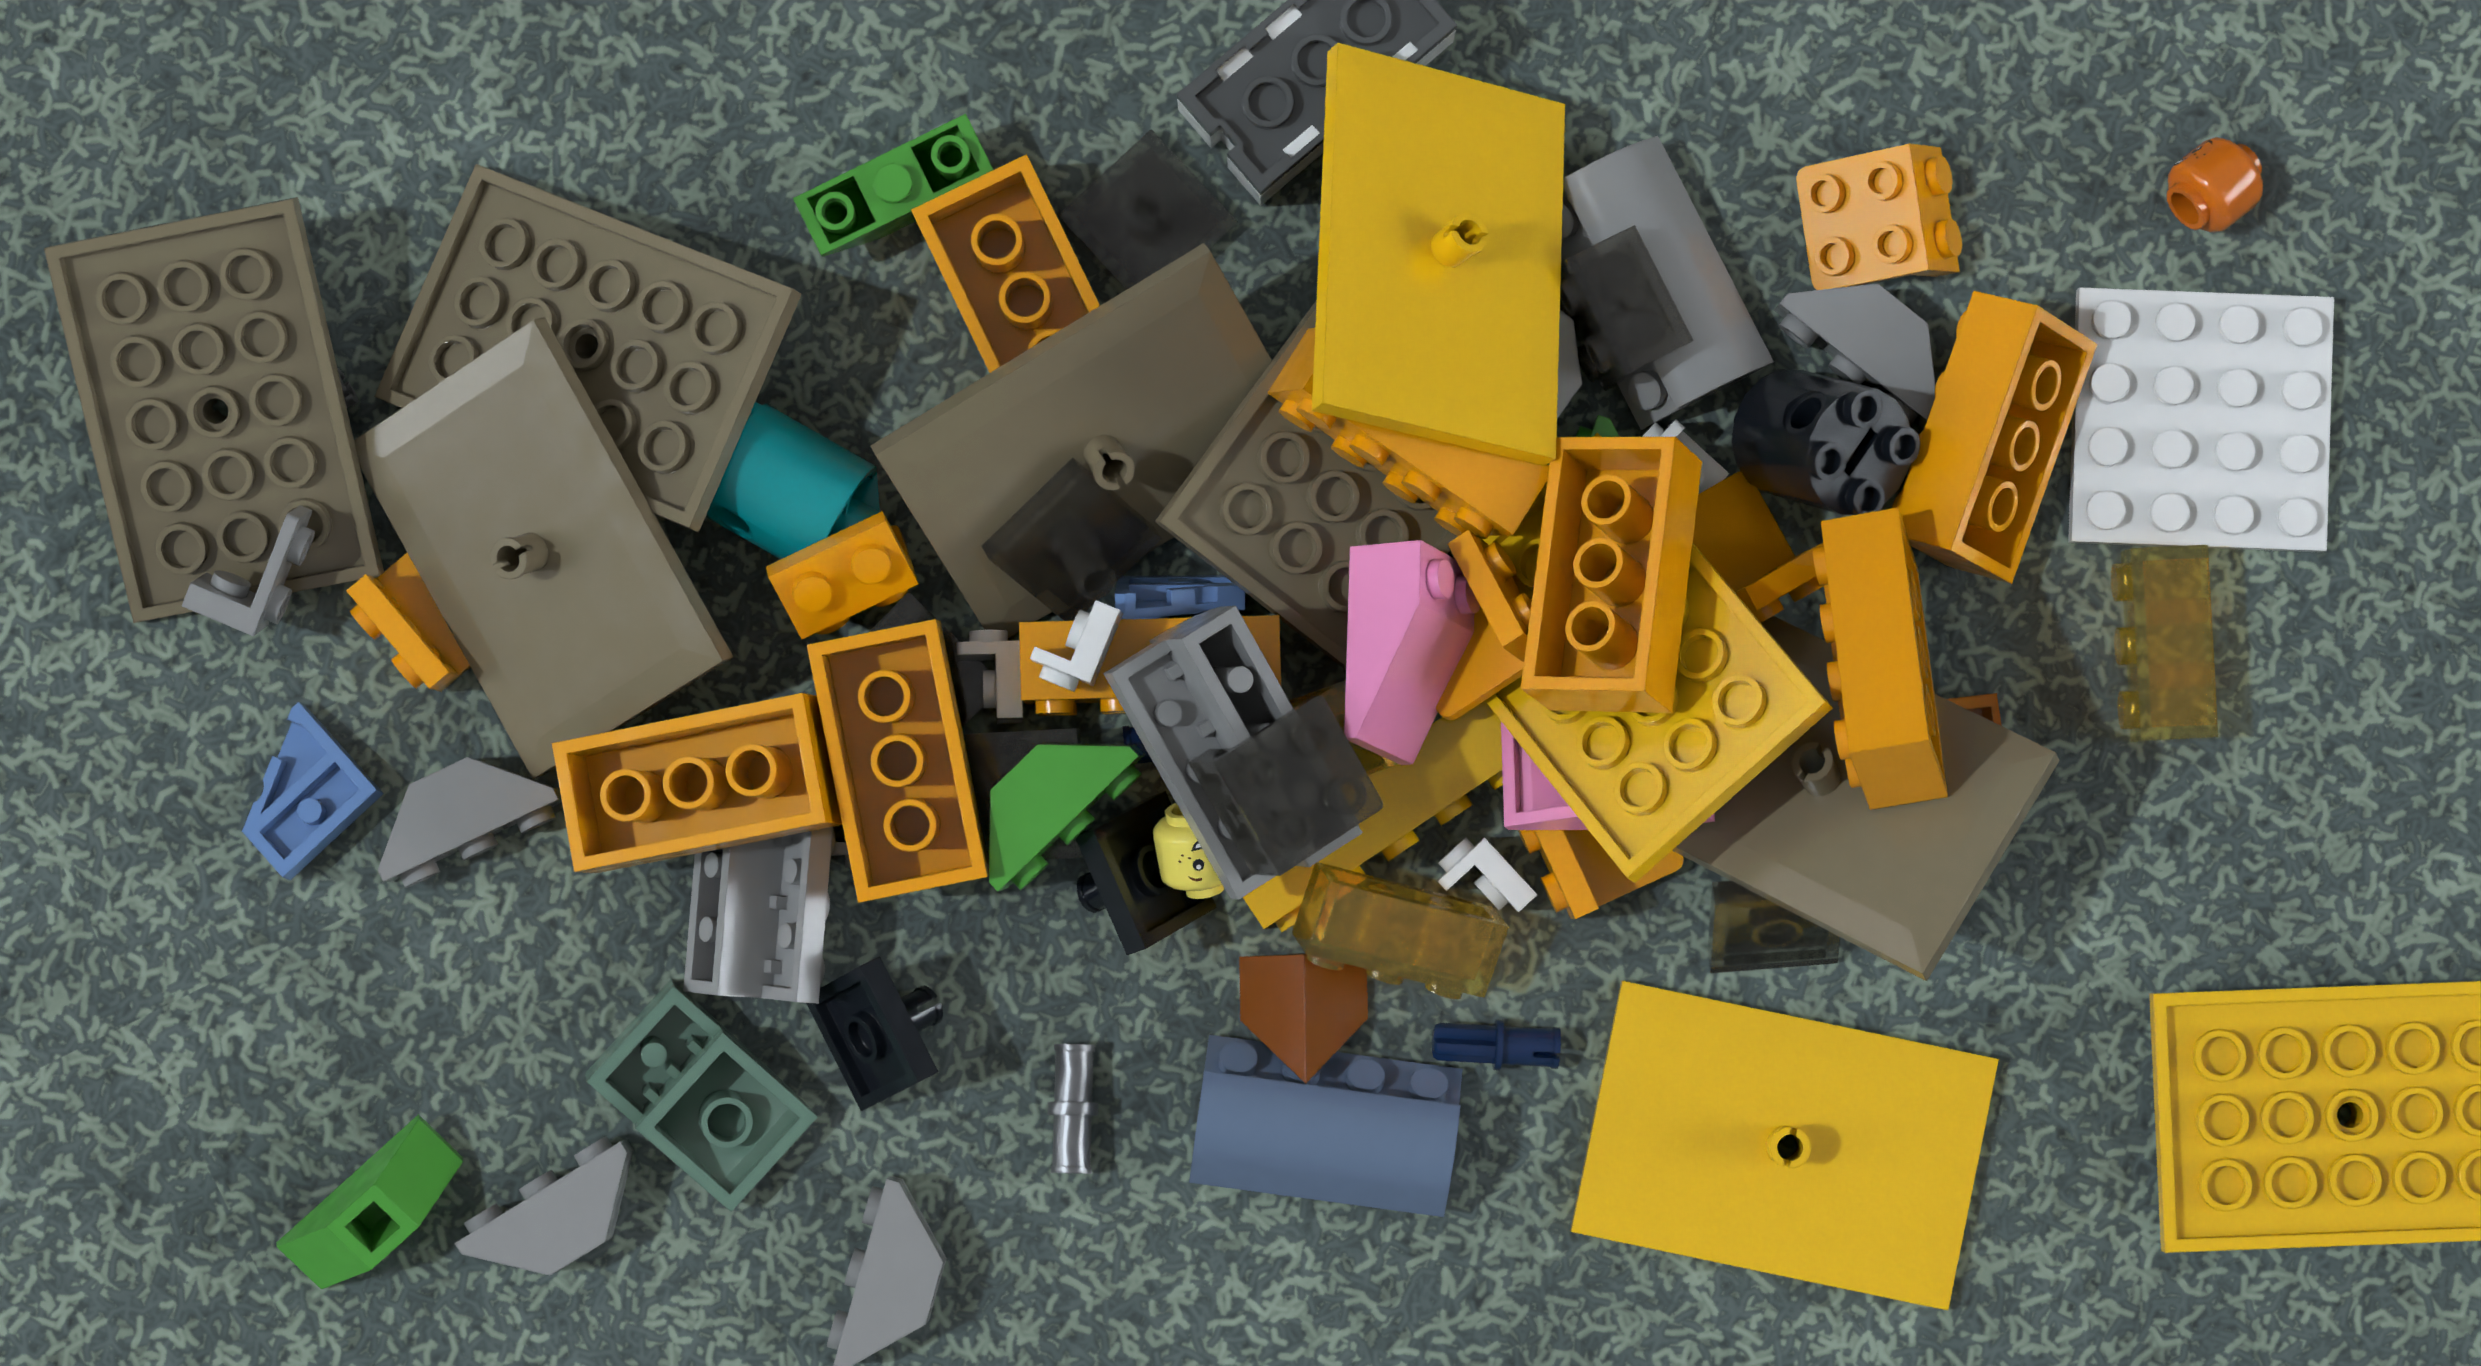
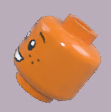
M2219 137L2204 141L2175 163L2168 174L2169 190L2167 191V202L2171 211L2182 224L2194 230L2201 229L2215 233L2227 229L2253 209L2263 195L2260 160L2244 144H2235L2231 140Z

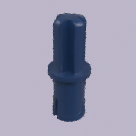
M1496 1019L1494 1026L1438 1023L1435 1025L1432 1033L1433 1058L1438 1061L1492 1063L1493 1070L1500 1071L1502 1064L1550 1067L1551 1069H1558L1560 1058L1557 1056V1053L1560 1054L1561 1052L1560 1027L1550 1029L1504 1026L1503 1019Z

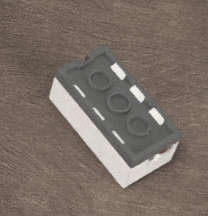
M1287 0L1177 94L1178 110L1210 148L1214 147L1219 141L1224 143L1230 150L1227 153L1228 169L1261 206L1323 153L1327 51L1337 43H1342L1426 66L1453 43L1457 24L1436 0Z

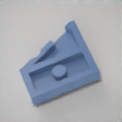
M1224 575L1118 576L1115 608L1123 613L1121 619H1157L1186 614H1194L1196 616L1222 606H1236L1238 610H1245V592Z
M300 702L295 704L290 710L287 720L292 723L278 757L272 756L263 778L264 788L262 795L253 803L242 830L245 836L275 870L287 880L293 879L384 794L323 724Z

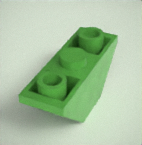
M964 114L794 197L793 200L821 256L824 257L881 239L916 222L911 209L992 171L993 168L967 115Z
M1043 743L1036 745L990 791L989 883L996 891L999 892L1007 889L1012 883L1020 891L1024 889L1048 866L1049 863L1041 855L1055 841L1060 838L1066 845H1069L1095 820L1088 810L1105 793L1113 800H1116L1142 775L1134 766L1146 755L1138 745Z
M418 1114L277 1241L276 1246L320 1289L368 1272L421 1225L463 1163V1157Z

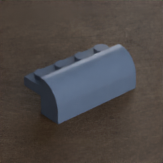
M1209 1035L1189 1183L1444 1217L1458 1134L1463 1069L1336 1052L1305 1084L1263 1042Z

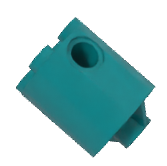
M755 402L706 517L775 557L783 559L879 513L877 466L766 403L761 405Z

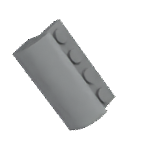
M1658 136L1619 149L1563 178L1561 275L1641 430L1652 426L1655 422L1662 421L1704 397L1737 383L1774 362Z
M1236 606L1217 607L1179 623L1149 640L1151 644L1103 673L1230 899H1241L1291 866L1311 867L1363 833Z
M833 827L695 854L684 992L819 1004L820 984L825 973V964L822 957L825 920L830 910L828 894L830 859L835 848V832Z

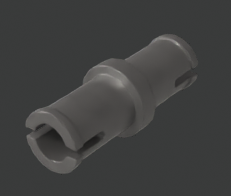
M1054 1044V1051H1056L1054 1102H1048L1047 1115H1054L1051 1173L1092 1174V1167H1090L1092 1116H1098V1103H1092L1093 1052H1095V1045Z

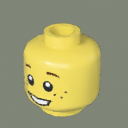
M1177 803L1170 805L1165 810L1166 816L1161 818L1153 829L1159 871L1163 883L1173 889L1186 891V895L1193 899L1210 898L1220 894L1224 890L1221 881Z

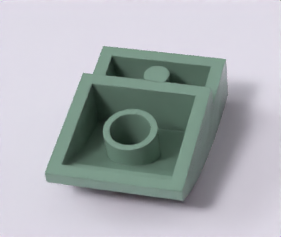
M670 979L585 1072L586 1082L631 1120L635 1124L636 1130L730 1212L735 1209L818 1118L817 1114L790 1087L687 992H684L683 988L673 979Z

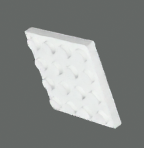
M2078 288L2076 290L2075 330L2098 345L2072 415L2068 543L2298 552L2327 551L2334 297Z

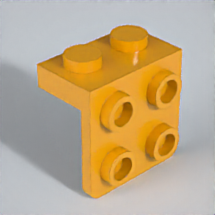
M1909 143L1805 166L1798 171L1796 182L1811 282L1816 290L1859 286L1909 275L1936 277L1960 272L1958 256L1962 251V237L1957 223L1951 217L1948 193L1952 189L1953 179L1950 165L1946 158L1942 156L1941 147Z
M1741 471L1698 494L1693 543L1760 622L1784 610L1779 600L1783 595L1789 593L1793 602H1796L1823 587L1818 584L1813 560V548L1824 546L1823 542L1795 556L1758 488L1748 483Z
M883 511L766 566L768 578L802 640L815 633L828 634L844 626L851 616L874 605L883 607L900 600L907 593L908 589L918 585L904 536L897 525L890 526Z
M1470 530L1465 531L1447 544L1481 607L1474 615V633L1436 706L1437 712L1448 720H1455L1522 676L1532 600L1525 593L1519 591L1512 576L1517 574V571L1503 547L1496 541L1488 545Z
M408 553L404 554L377 578L365 574L346 590L357 603L350 610L354 619L374 640L382 634L398 652L391 659L392 663L414 688L417 689L421 684L425 683L429 689L442 692L471 667Z
M1518 830L1528 853L1531 854L1539 850L1549 870V874L1540 879L1554 910L1557 913L1566 909L1571 919L1580 918L1599 909V906L1678 871L1684 861L1682 855L1671 851L1634 883L1626 878L1589 830Z

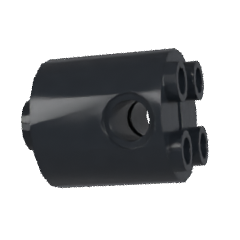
M1780 369L1762 377L1745 394L1734 417L1731 441L1736 465L1748 483L1765 493L1841 515H1857L1880 511L1883 505L1899 489L1909 465L1916 460L1920 451L1919 435L1914 429L1910 428L1908 417L1894 398L1879 389L1804 370Z

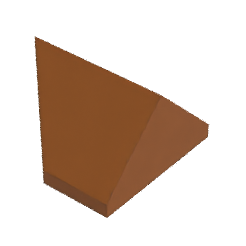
M1302 954L1239 957L1240 1021L1306 1084L1368 1019L1367 955Z

